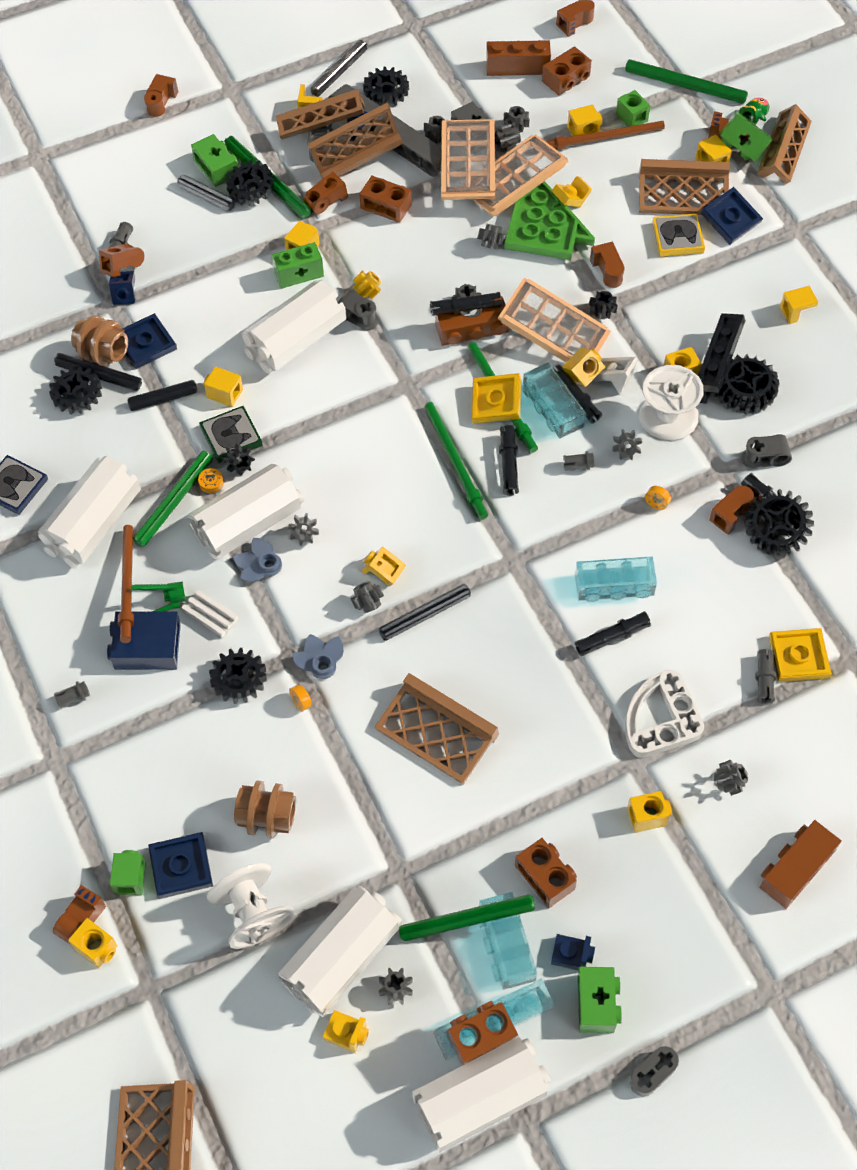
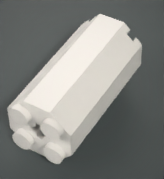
M324 280L313 281L243 331L242 337L247 346L245 348L246 355L251 360L255 359L266 374L278 370L346 320L344 304L342 302L337 303L335 298L338 297V294Z
M103 456L102 459L100 457L97 458L38 531L39 538L46 545L44 551L52 557L58 556L64 559L73 568L83 564L141 490L138 478L134 474L129 477L125 473L128 468L108 456Z
M270 464L188 514V518L192 519L190 526L203 547L209 545L212 549L208 552L209 555L218 560L299 510L301 503L305 500L302 493L294 488L291 482L293 476L286 467L281 469L279 465Z
M362 886L354 887L278 973L279 979L299 1001L302 999L308 1003L306 1005L307 1008L324 1017L397 932L402 920L393 911L387 910L384 906L386 901L377 892L373 891L370 895Z
M517 1037L412 1092L414 1103H419L421 1107L418 1110L419 1115L434 1144L437 1143L439 1153L547 1096V1089H549L547 1083L550 1082V1078L543 1065L538 1067L533 1058L536 1053L528 1038L521 1040L520 1037Z

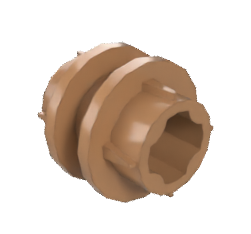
M93 315L87 318V320L78 321L74 326L71 343L82 360L94 362L99 366H107L113 363V361H120L124 357L128 348V337L117 321L105 320L101 316Z
M256 780L254 786L242 785L235 802L234 822L237 823V826L246 827L248 835H255L259 827H266L267 838H274L277 832L289 833L295 816L296 796H294L293 792L283 791V784L275 783L272 792L265 791L264 781Z

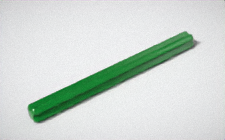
M629 59L625 66V71L741 104H744L748 97V92L745 90Z
M230 135L228 138H225L226 147L241 162L243 161L245 165L251 159L253 164L258 161L234 136ZM273 174L275 185L271 186L272 191L301 218L306 219L310 216L311 208Z

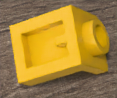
M576 176L570 185L556 184L552 189V192L564 205L581 207L592 191V188L580 176Z
M381 547L376 552L370 551L363 562L366 565L362 572L367 574L371 571L384 583L391 586L399 577L406 564L387 549Z
M334 1010L324 1032L323 1040L356 1053L359 1045L364 1046L369 1034V1029L366 1028V1019L360 1017L358 1020Z

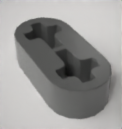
M667 1046L659 1047L634 1070L630 1078V1086L635 1094L642 1097L649 1096L674 1073L679 1063L675 1050ZM659 1055L663 1058L668 1055L671 1058L669 1062L670 1068L667 1065H664L659 1071L655 1068L660 1061ZM651 1072L653 1076L648 1083L650 1087L648 1088L645 1085L639 1087L637 1084L639 1081L638 1075L644 1078Z

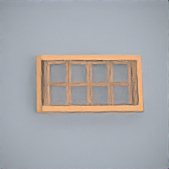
M494 119L442 120L441 200L495 199Z
M531 135L495 161V199L472 200L492 217L494 215L497 216L565 167V164L569 162L568 158L538 135ZM472 177L470 179V187H487V177Z
M523 278L498 317L501 323L564 362H567L581 347L590 350L594 349L599 352L611 332L602 323L526 278ZM587 360L583 363V371L587 368Z

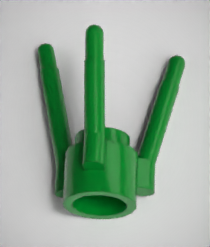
M183 581L167 584H135L130 587L131 590L141 591L163 590L165 602L170 601V604L154 611H169L180 608L179 602L186 601Z

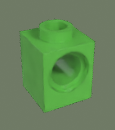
M633 90L618 98L616 115L628 127L648 122L651 105L636 90Z
M134 850L113 853L110 887L115 895H143L146 862L142 853Z

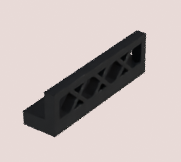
M721 313L698 374L703 384V397L700 403L707 404L711 392H720L746 321L744 314Z

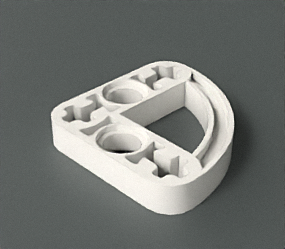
M665 670L648 679L636 691L630 702L625 723V733L631 753L638 758H646L695 742L703 734V720L683 677L676 670ZM667 679H669L671 682H675V694L673 695V689L671 685L666 684ZM659 690L673 720L638 731L637 719L642 705L650 695ZM677 700H682L687 703L688 709L679 711L674 707L673 703ZM688 721L692 727H697L695 733L691 730H686ZM662 731H669L674 735V740L665 742L661 740L659 734ZM638 740H641L642 743H647L646 749H643L642 746H637Z

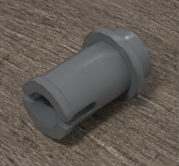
M585 451V454L563 455L565 471L582 468L590 470L591 467L595 466L593 453H588V451Z
M77 681L76 685L60 692H55L54 696L58 706L62 709L81 699L86 701V697L90 696V692L84 681L81 683Z

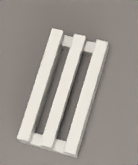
M198 589L195 592V596L188 599L189 603L181 607L182 612L221 638L238 621V616ZM199 600L207 606H209L210 608H212L213 610L223 615L224 617H226L227 619H229V621H227L226 619H224L223 617H221L220 615H218L217 613H215L214 611L200 603ZM195 606L224 627L220 628L192 608Z

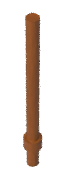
M657 121L566 138L559 136L555 137L554 140L545 142L556 148V150L566 149V146L663 130L665 124L664 121Z
M131 525L123 527L121 612L118 615L120 641L122 643H129L131 641V628L134 626V614L131 612L132 590L130 589L132 586L133 526Z

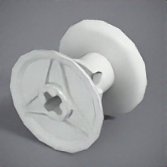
M665 365L651 371L643 382V394L646 400L639 410V420L643 429L651 436L661 440L675 441L687 437L695 430L698 424L696 406L703 397V384L699 376L692 370L680 365Z
M252 864L227 875L218 881L206 896L211 904L226 905L233 903L235 906L233 910L234 915L241 919L242 924L229 938L231 948L241 949L256 945L281 931L294 917V912L291 908L276 907L268 910L266 906L267 898L265 895L260 894L258 890L267 882L271 875L269 864ZM256 899H257V901H258V903H259V907H258V908H257V906H256Z

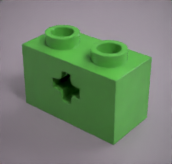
M737 110L720 131V136L723 137L721 140L728 147L735 146L739 149L738 154L747 161L750 158L756 161L772 141L771 136ZM748 134V142L746 140L741 142L740 135L745 136Z
M212 134L191 144L194 161L215 187L230 179L228 173L235 172L233 167L238 166V161L234 154H230L227 151V147L222 140L219 141Z
M315 242L272 254L274 274L281 289L324 277L323 260Z
M579 967L577 974L579 1033H614L617 1024H621L622 1020L621 1006L616 1005V995H620V977H615L614 967ZM596 995H601V999L604 1001L603 1005H598V1000L595 999Z

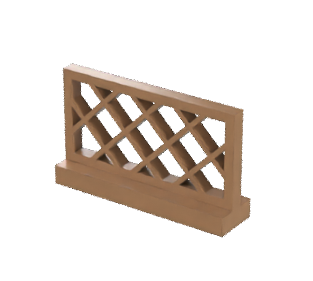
M385 103L307 145L321 177L325 178L332 171L340 177L402 145L403 141L398 133L388 103ZM385 113L381 120L377 119L378 116ZM365 124L362 130H357L359 126ZM372 125L377 126L374 131H369ZM345 135L342 140H337L338 137ZM352 136H357V138L355 139V141H349V140L351 139ZM325 145V147L323 148V150H315V149H317V148H319V147ZM332 146H338L335 151H330Z
M641 159L639 168V213L701 215L700 212L704 207L729 190L730 162ZM645 179H654L658 184L650 188L644 182ZM676 180L680 185L673 190L666 182ZM698 181L702 186L695 191L688 183ZM712 182H723V188L717 191L710 184ZM661 186L669 193L664 198L659 197L655 193ZM683 187L691 194L685 200L677 194ZM705 188L713 194L707 201L699 194ZM651 196L658 203L654 206L644 205V200ZM672 196L680 203L676 207L669 206L666 203ZM694 197L702 203L698 208L688 204Z
M408 673L403 680L404 685L374 728L464 785L490 744L494 743L499 736L498 727ZM406 693L415 698L417 707L401 710L400 702ZM433 709L437 712L439 721L423 724L421 711ZM418 712L420 725L405 728L403 715ZM441 715L444 716V717L447 718V719L442 720V719H441ZM400 717L402 729L390 731L383 727L389 718ZM457 724L461 735L445 738L443 725ZM440 726L442 739L427 742L425 729ZM463 729H465L466 731H468V732H470V733L464 734ZM421 730L424 743L410 744L406 733ZM403 734L404 739H402L398 735ZM478 737L484 741L479 750L467 751L465 739ZM462 740L465 753L449 756L447 743ZM444 744L446 757L434 759L430 756L428 747ZM425 748L426 753L421 751L420 749ZM474 756L470 762L469 757ZM466 757L467 768L463 774L460 775L453 771L450 761ZM442 762H447L448 767L442 764Z
M178 1080L169 1084L121 1086L114 1170H124V1160L132 1152L141 1161V1164L135 1170H144L145 1167L148 1170H154L149 1163L161 1151L168 1157L167 1166L163 1170H191L194 1085L187 1080ZM162 1092H171V1103L161 1111L153 1101ZM140 1093L145 1098V1101L133 1113L128 1107L129 1094ZM151 1105L159 1115L146 1127L138 1117ZM164 1119L169 1125V1134L159 1142L151 1132ZM135 1121L143 1129V1132L131 1144L126 1139V1130ZM149 1136L157 1147L144 1159L136 1148Z

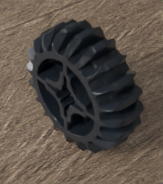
M737 354L734 359H731L720 392L715 393L717 397H720V403H727V409L734 407L736 413L744 410L746 415L749 410H752L756 414L759 409L764 411L768 405L771 406L775 397H777L780 383L779 379H777V372L773 371V365H766V359L759 361L757 355L754 358H749L748 354L741 358Z
M781 489L777 491L778 496H773L772 491L767 492V499L759 495L760 504L756 502L751 503L753 510H747L746 515L751 519L744 521L745 526L750 527L746 530V535L752 536L750 543H758V551L767 547L766 555L768 556L771 555L773 550H776L777 557L781 556L782 550H785L786 555L790 556V548L792 547L795 551L799 552L800 546L798 543L806 545L808 540L805 536H812L813 534L812 530L809 529L814 526V521L809 519L813 516V512L807 510L809 507L808 503L803 502L800 504L802 500L800 495L792 499V491H788L786 496H783ZM776 506H784L780 511H772L770 509ZM794 511L801 520L797 531L789 522ZM761 516L769 523L765 535L758 528ZM783 520V526L780 524L777 527L775 526L774 521L780 522ZM779 535L790 537L781 541L774 540Z

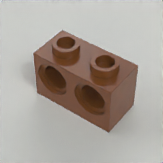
M574 46L543 65L542 82L557 95H561L590 76L592 60Z
M371 175L359 193L360 209L398 223L402 221L412 205L411 189Z
M542 837L516 855L514 866L549 909L575 890L577 875L570 865H564L559 859L560 855L556 847L552 843L547 844ZM539 856L544 858L546 863L538 865L532 859ZM558 878L562 880L563 885L553 886L549 880Z
M489 1001L476 1008L478 1014L468 1019L466 1014L450 1022L452 1027L446 1031V1034L461 1065L484 1055L518 1036L502 1002L494 1005L493 1001ZM494 1016L500 1020V1031L493 1032L488 1029L486 1025L488 1017ZM462 1030H469L474 1034L475 1042L473 1045L466 1046L460 1041L459 1034Z

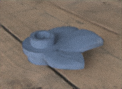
M260 538L252 539V551L233 556L237 567L243 570L240 579L246 582H257L265 576H275L282 569L281 558L273 553V546ZM268 564H273L272 567H266Z
M310 634L306 639L304 651L292 654L294 663L301 670L311 671L313 676L318 679L330 678L336 671V662L343 656V643L339 636L325 643L318 637ZM322 665H325V666L328 667V668L325 669V670H320V669H319V667L322 666Z

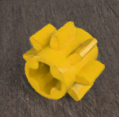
M362 270L353 280L356 283L353 286L354 291L365 298L369 296L373 299L381 291V288L378 287L381 284V280L372 271L365 273Z

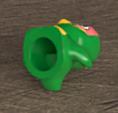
M758 97L750 100L746 106L741 107L739 113L756 125L759 119L764 122L766 121L765 115L768 114L770 106L766 99Z

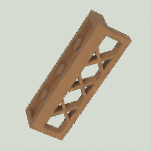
M352 90L276 115L281 140L363 114L365 105L359 90Z
M797 104L778 114L771 133L772 141L766 147L757 172L762 178L775 173L785 184L791 182L812 122ZM798 119L803 123L802 128H800ZM793 133H795V136H796V140H797L796 143H795V141H794ZM787 148L790 149L791 158H789ZM782 163H784L786 172L781 168Z

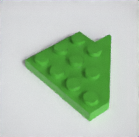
M522 176V178H523L525 181H528L529 179H531V178H529V177H523V176ZM545 181L515 202L504 249L571 260L575 243L594 246L595 237L567 205H564L555 196L551 187Z

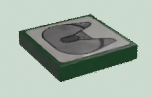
M244 405L199 422L200 428L218 463L223 462L222 459L226 458L228 453L226 449L231 450L235 448V444L241 445L242 450L245 447L253 450L263 446L262 440Z

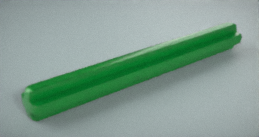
M205 450L200 452L133 537L137 545L141 547L147 545L198 480L199 474L213 461L210 453Z
M527 894L399 926V936L403 941H410L535 910V901L533 896Z

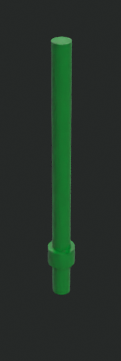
M476 342L470 343L468 348L484 376H495ZM521 418L511 420L519 440H523L530 453L536 452L538 446L531 436L532 431L529 426L523 423Z
M433 402L426 403L424 407L464 486L469 504L474 507L480 520L486 519L488 513L482 503L483 497L480 491L475 489Z

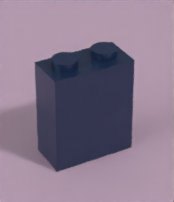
M115 611L114 621L110 622L109 627L112 644L107 646V658L112 661L115 670H177L181 622L177 611H131L134 614V626L131 628V641L129 643H122L120 641L118 615L121 611Z

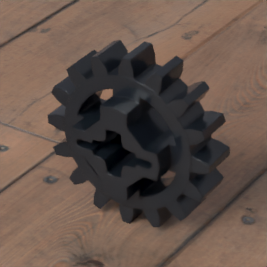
M384 66L383 70L380 71L378 68H375V73L368 72V77H364L363 92L365 96L373 102H378L379 106L382 103H388V105L393 103L396 106L398 100L403 102L404 96H408L409 81H407V75H402V70L395 72V67L387 70L386 66Z
M251 159L246 165L242 161L241 167L234 166L235 172L228 173L230 179L226 180L228 186L226 189L235 201L238 200L240 205H243L245 201L248 206H251L252 201L259 204V199L261 197L267 199L266 193H272L271 186L275 185L271 170H269L267 164L262 165L260 160L253 164Z
M71 366L69 367V372L61 370V376H54L55 383L49 384L51 389L49 394L54 406H59L61 412L68 409L69 414H73L74 410H78L82 414L83 408L90 411V404H98L97 397H102V385L97 374H92L90 368L83 371L82 366H79L77 370H73Z
M241 647L238 653H234L232 649H229V655L227 656L220 653L221 661L213 660L214 669L209 670L210 678H212L210 679V684L214 688L216 696L222 694L223 701L225 702L232 698L234 704H237L239 698H242L247 703V696L249 695L257 698L256 690L263 691L264 686L262 682L267 681L265 664H261V657L259 655L254 657L252 650L244 654ZM255 672V677H254L253 681L251 682L250 678H252V677L254 676L253 673Z

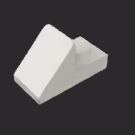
M636 356L602 358L600 361L605 368L592 381H611L618 393L621 394L634 372L638 361Z

